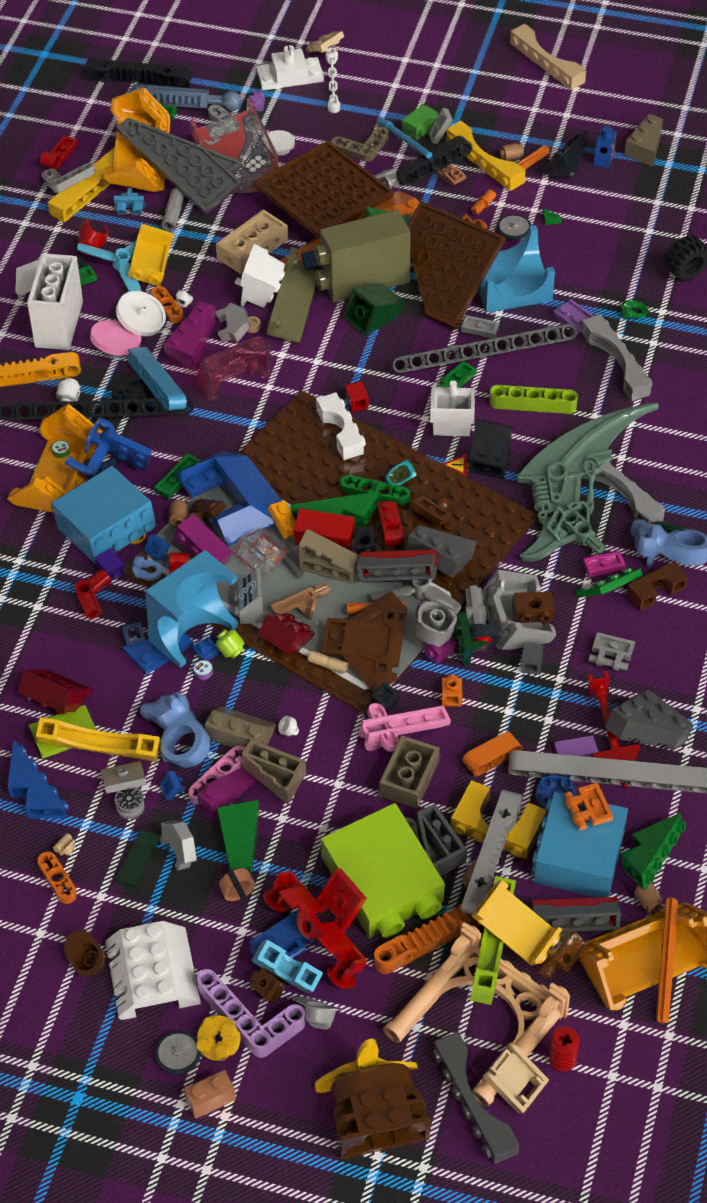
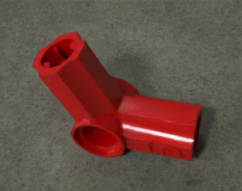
M99 570L89 579L81 580L75 585L77 601L81 604L86 618L95 619L102 613L95 595L112 582L108 573L104 570Z

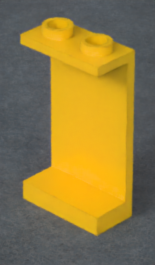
M503 880L496 882L471 916L530 965L541 964L547 958L548 953L546 952L550 946H555L559 941V934L562 929L560 927H551L507 890L509 885Z

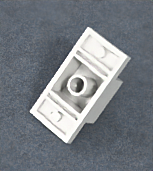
M289 45V50L288 46L284 47L285 52L272 53V64L257 66V73L263 90L324 82L318 57L305 59L302 49L294 50V47Z

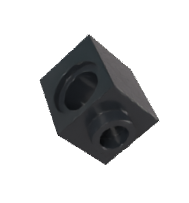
M372 526L353 529L358 555H360V552H377Z
M384 681L371 696V704L378 703L382 705L387 714L399 701V692Z

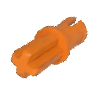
M487 190L482 197L477 199V203L471 208L473 215H479L484 208L489 207V203L496 197V193L493 190Z

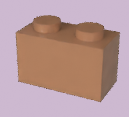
M225 1070L184 1088L186 1102L195 1119L236 1100L234 1086Z

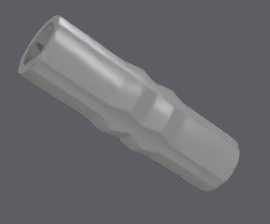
M178 188L172 189L161 224L165 231H173L180 215L185 195Z

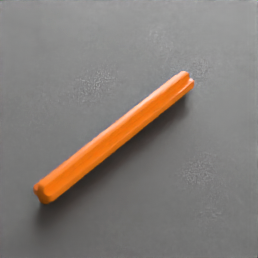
M666 898L656 1012V1021L659 1023H668L670 1015L678 900L676 898Z

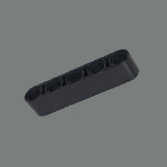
M457 136L431 150V158L421 155L398 168L397 178L406 186L413 185L468 155L472 151V144L463 136Z

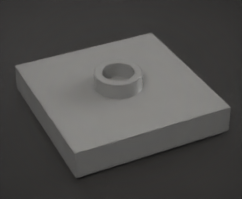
M141 761L101 769L106 793L146 785Z

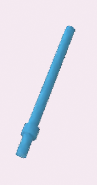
M382 117L377 118V122L382 127L387 128L425 157H432L430 151L396 128L391 121L385 120Z

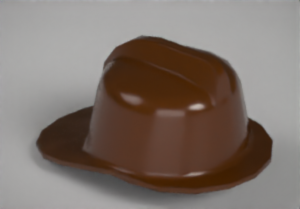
M76 930L69 934L64 944V953L76 972L83 977H90L97 972H103L106 955L93 936L84 930Z

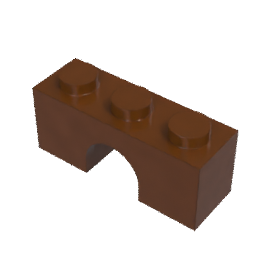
M675 561L665 564L660 569L649 572L644 577L630 582L626 597L641 612L656 603L657 591L655 589H664L672 596L687 587L688 575Z

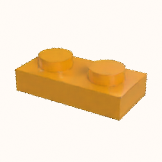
M286 501L271 504L267 509L284 540L293 538L296 520Z

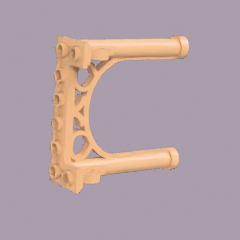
M465 922L461 925L460 937L451 948L452 954L394 1020L389 1021L384 1026L383 1031L390 1040L400 1043L447 990L462 985H473L475 976H472L469 968L472 965H477L481 947V933L475 926H469ZM501 959L498 976L501 979H497L495 993L501 996L513 1009L518 1021V1033L513 1043L528 1056L557 1020L567 1017L570 994H568L565 988L554 983L550 984L548 990L544 985L534 982L528 974L515 969L509 961ZM464 968L465 976L454 978ZM511 986L522 992L516 997V1000L514 999L515 993L512 991ZM529 1000L537 1006V1009L533 1012L522 1011L519 1004L521 1001ZM524 1019L534 1020L524 1032ZM484 1077L471 1091L477 1102L484 1107H489L494 1101V1096L497 1094V1091Z

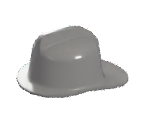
M293 996L294 1001L304 1005L305 1019L314 1028L329 1029L334 1020L336 1010H341L340 1007L330 1006L315 999Z

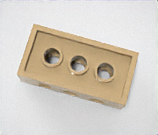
M262 210L216 243L217 259L242 274L252 246L256 244L268 250V254H270L288 240V225L267 211Z

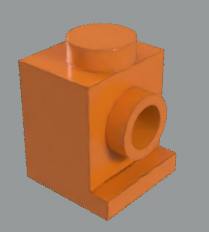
M448 675L446 678H442V706L462 707V678H458L456 675Z

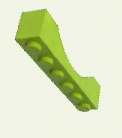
M495 876L493 885L503 880L509 885L507 890L514 895L516 880ZM485 927L470 1001L492 1005L504 943Z

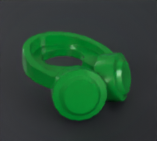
M626 300L620 306V310H622L621 316L624 319H630L631 317L644 318L648 313L647 306L638 301ZM638 308L642 313H637L632 309Z

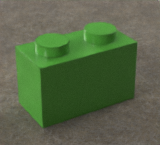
M424 104L402 119V132L417 141L430 130L438 116V112Z

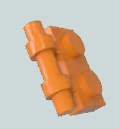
M598 782L578 788V796L573 797L572 792L564 794L567 809L571 810L572 820L579 830L582 831L587 828L586 820H590L593 826L613 821V814ZM583 804L586 811L580 812L578 806Z

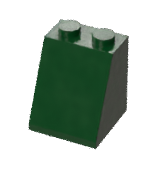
M382 283L353 288L343 318L365 336H368L399 317L405 301Z

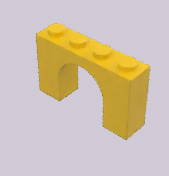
M471 780L451 817V827L456 833L472 837L478 842H484L489 825L482 819L481 814L489 801L490 787ZM528 803L519 821L515 824L512 831L508 833L506 844H504V851L511 853L515 857L527 859L542 830L543 818L547 814L546 809Z

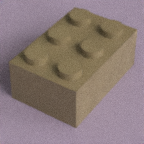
M401 736L379 783V796L418 809L439 763L440 748Z

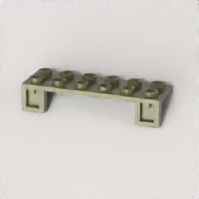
M291 247L284 270L285 275L281 281L266 334L300 343L316 286L315 271L320 270V268L306 270L304 263L298 261L299 256H296L297 248Z

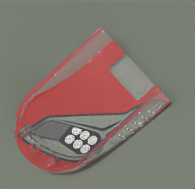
M247 98V111L207 126L197 128L194 119H190L191 135L196 144L242 162V166L233 173L242 182V186L234 192L254 193L259 191L253 186V181L278 168L277 152L250 98Z

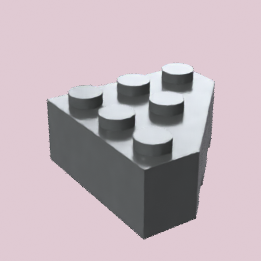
M647 690L612 709L605 728L622 740L628 741L629 738L638 739L639 743L653 746L656 743L665 744L666 748L676 749L687 742L694 724L674 710L669 704L665 703L655 693Z

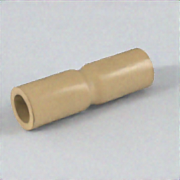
M313 650L308 656L309 662L345 674L348 669L347 662L330 658Z

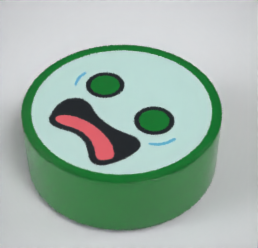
M64 440L54 442L52 444V454L57 458L68 456L70 454L69 443Z

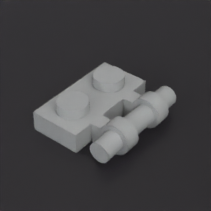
M597 632L592 652L599 654L598 656L590 654L589 662L596 663V666L600 667L602 665L612 667L616 671H619V669L627 671L629 664L622 662V659L630 661L635 641ZM605 655L615 657L616 659L612 660L604 657Z

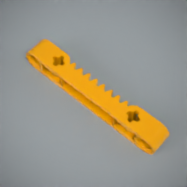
M67 352L52 354L45 359L42 357L40 361H37L35 358L33 362L27 359L25 363L20 360L18 364L14 361L11 365L7 362L4 366L0 364V387L75 377L81 372L79 356L77 353Z

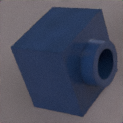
M139 620L120 625L125 645L128 646L146 640ZM130 629H134L135 633L132 636L128 634V631Z

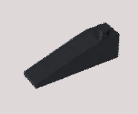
M585 130L574 136L562 149L553 154L554 157L546 160L537 170L540 173L559 179L565 176L569 178L575 174L574 170L579 166L588 131Z

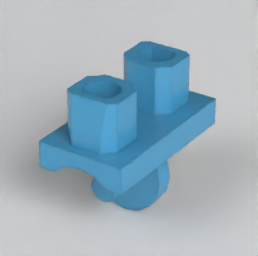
M128 188L127 193H122L121 196H114V204L118 215L126 214V208H132V213L135 215L142 214V210L145 208L144 196L132 193V188Z

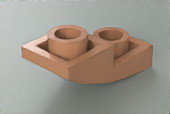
M448 165L435 172L439 178L450 185H455L467 178L457 166L453 168L451 165Z

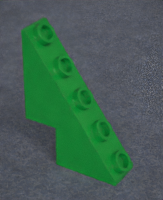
M379 492L296 503L290 506V510L295 520L300 508L355 517L354 526L364 528L377 509Z
M680 813L632 834L634 848L621 854L624 871L643 890H647L649 885L653 883L655 875L661 870L663 862L669 857L670 851L677 844L681 833L685 831L686 823L681 819Z

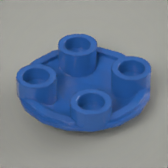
M560 775L543 777L537 785L535 793L536 800L543 809L547 808L548 800L553 799L554 792L561 794L572 792L573 796H576L572 780Z

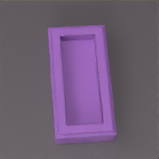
M593 735L554 742L556 754L593 757V753L598 752Z

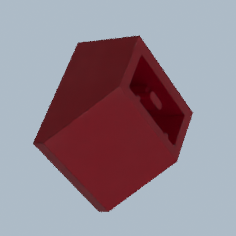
M276 612V614H267L257 635L287 654L298 653L314 637L315 632L310 630L308 624L296 621V617L292 614Z

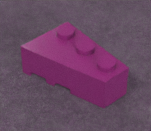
M194 514L177 526L171 542L172 545L182 552L189 553V557L192 559L206 550L223 565L230 561L233 553Z

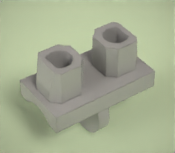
M395 168L373 175L390 189L399 184Z

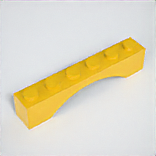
M460 121L447 128L446 141L457 136H463L472 144V151L466 157L503 187L511 191L525 183V170L515 162L498 159L484 152L474 141L472 129L464 122Z
M42 717L39 719L36 733L38 743L152 762L158 761L160 751V737L103 732Z

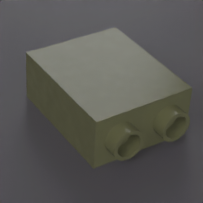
M399 210L320 229L321 244L314 246V254L318 265L321 266V270L315 271V280L320 291L327 290L333 302L350 298L353 288L380 283L391 288L410 283V230Z

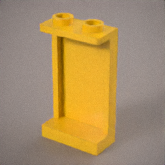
M141 223L127 277L161 286L174 233Z

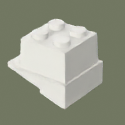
M256 244L252 246L242 273V279L237 277L235 280V284L243 287L242 307H244L247 301L263 308L267 302L271 303L274 292L277 293L281 286L279 281L285 275L283 271L285 264L270 256L268 250Z
M451 381L450 387H432L430 423H433V434L441 436H470L471 424H474L475 388H457L456 381Z

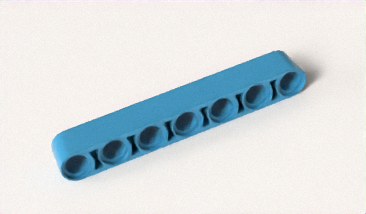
M148 348L128 349L130 353L127 357L130 365L167 411L185 409V394Z

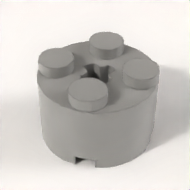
M440 599L424 602L419 608L415 622L416 636L422 641L437 647L449 641L457 621V615L454 612L453 606Z

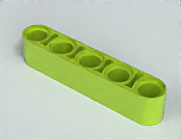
M495 385L490 389L489 403L495 409L571 414L577 409L578 394L573 390Z

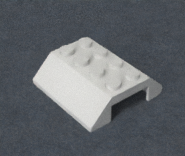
M160 921L120 929L105 941L106 950L108 951L107 956L110 959H114L109 963L114 995L121 996L116 1001L119 1019L135 1018V1009L176 1000H178L179 1008L201 1004L185 927Z

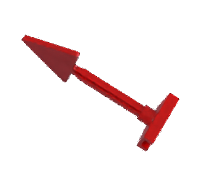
M605 671L604 677L593 680L592 674L588 675L589 698H596L599 701L605 726L611 714L607 702L609 695L608 671ZM606 728L611 750L593 753V757L636 761L640 744L620 747L617 737ZM620 782L624 788H628V784L624 785V783Z

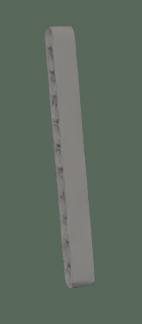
M519 750L511 751L509 754L508 773L515 776L543 778L550 775H560L578 782H598L600 784L622 786L621 782L632 787L707 794V768Z

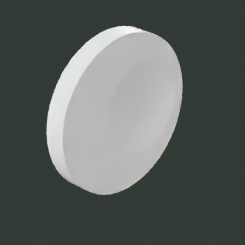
M128 292L120 298L116 306V314L120 323L128 331L136 335H155L162 329L166 320V313L162 304L155 297L145 292Z

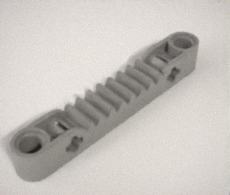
M502 789L463 899L461 913L472 915L490 891L494 872L497 870L501 852L504 850V844H506V837H508V833L515 826L523 795Z

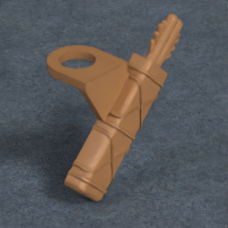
M322 583L318 586L316 585L315 589L311 586L272 604L271 610L274 614L276 612L285 614V612L289 613L299 609L311 620L318 596L323 597V595H327L331 588L328 584L324 585Z

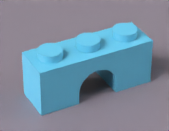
M269 940L261 942L251 962L306 994L314 991L323 972L306 962H299L285 954L286 950Z

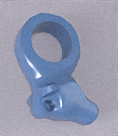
M641 519L633 522L631 535L634 537L635 548L639 555L648 556L647 567L651 568L655 557L660 554L689 566L702 565L707 562V535L691 529H685V531L674 530L671 533H667L659 524L647 523Z
M175 692L172 695L161 696L155 702L141 705L140 713L144 719L149 722H155L164 729L160 741V754L164 762H172L181 768H190L200 764L206 758L210 749V737L203 726L195 719L196 716L190 710V703L186 696ZM188 733H195V741L190 750L184 754L175 755V745L180 737Z

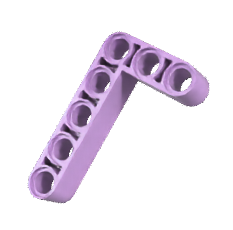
M204 969L197 975L199 993L218 1015L229 1017L235 1021L237 1031H240L241 1041L256 1057L264 1058L305 1027V1010L298 1004L288 1006L262 1026L215 972ZM204 982H211L208 985L203 984ZM220 996L225 997V998L222 999V1000L216 999L217 997H220ZM234 1011H235V1012H238V1013L235 1014V1015L229 1014V1013L234 1012ZM295 1016L299 1017V1019L293 1020L291 1018ZM244 1027H251L250 1030H243ZM276 1029H281V1030H283V1031L280 1032V1033L274 1032V1030H276ZM259 1042L265 1043L262 1046L256 1045Z

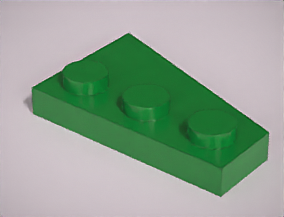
M632 567L621 570L620 574H612L607 579L594 582V584L575 590L577 598L603 595L643 575L641 569L633 570Z

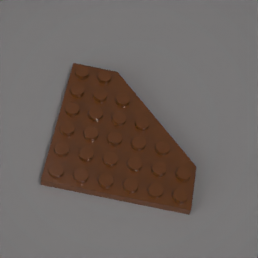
M420 201L407 226L410 230V256L413 260V267L418 279L425 313L428 317L456 329L505 243L506 238Z

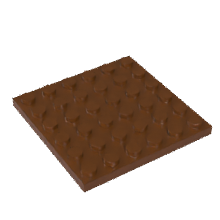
M328 140L253 181V186L318 239H321L320 229L348 223L364 214L366 206L375 208L394 197L392 189Z

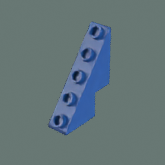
M13 741L8 778L10 797L26 798L25 808L28 818L67 819L66 811L69 810L66 801L64 799L60 800L56 788L47 783V777L42 771L39 772L37 770V765L33 758L27 757V752L23 745H18L16 741Z

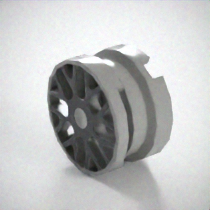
M134 787L128 789V792H126V789L124 792L123 790L117 792L115 804L116 810L121 817L134 819L143 813L145 803L142 791Z

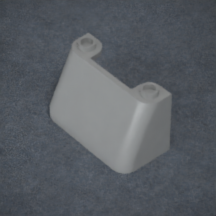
M497 570L484 587L482 594L489 625L497 627L500 636L496 644L497 649L506 651L523 648L524 642L546 644L555 638L556 631L552 624L547 623L543 626L542 622H514L512 610L513 594L540 592L541 586L537 575Z

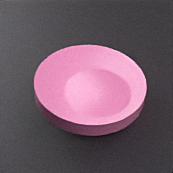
M100 321L91 329V342L105 353L124 356L129 355L130 351L128 349L140 348L141 336L128 331L120 321Z

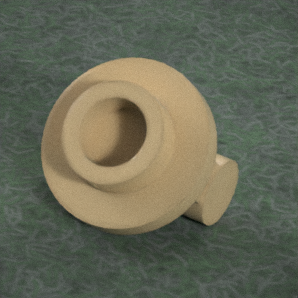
M66 833L54 845L53 850L59 853L60 856L63 854L68 856L76 848L73 845L76 841L72 839L70 834Z

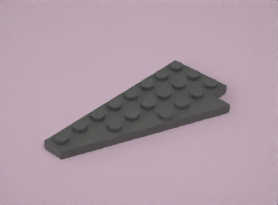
M129 117L116 126V130L205 215L242 186V182L233 174L242 166V162Z

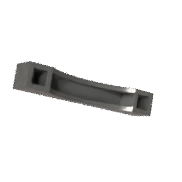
M457 1031L434 1041V1051H432L434 1060L437 1064H441L444 1079L446 1082L450 1081L455 1099L457 1101L460 1100L462 1103V1112L467 1120H471L475 1137L481 1139L485 1156L491 1158L495 1165L519 1153V1142L510 1126L490 1115L477 1102L470 1090L465 1071L468 1060V1048L460 1033Z

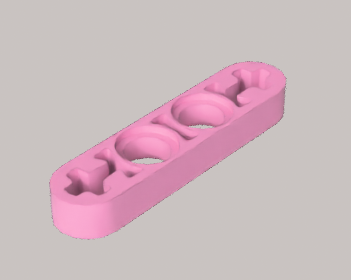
M241 745L233 747L189 788V799L193 804L199 805L198 796H194V793L198 794L209 785L206 782L209 778L219 779L243 767L242 757L238 756L236 758V754L241 755L246 747ZM224 765H229L231 767V769L227 772H223L220 770V768Z

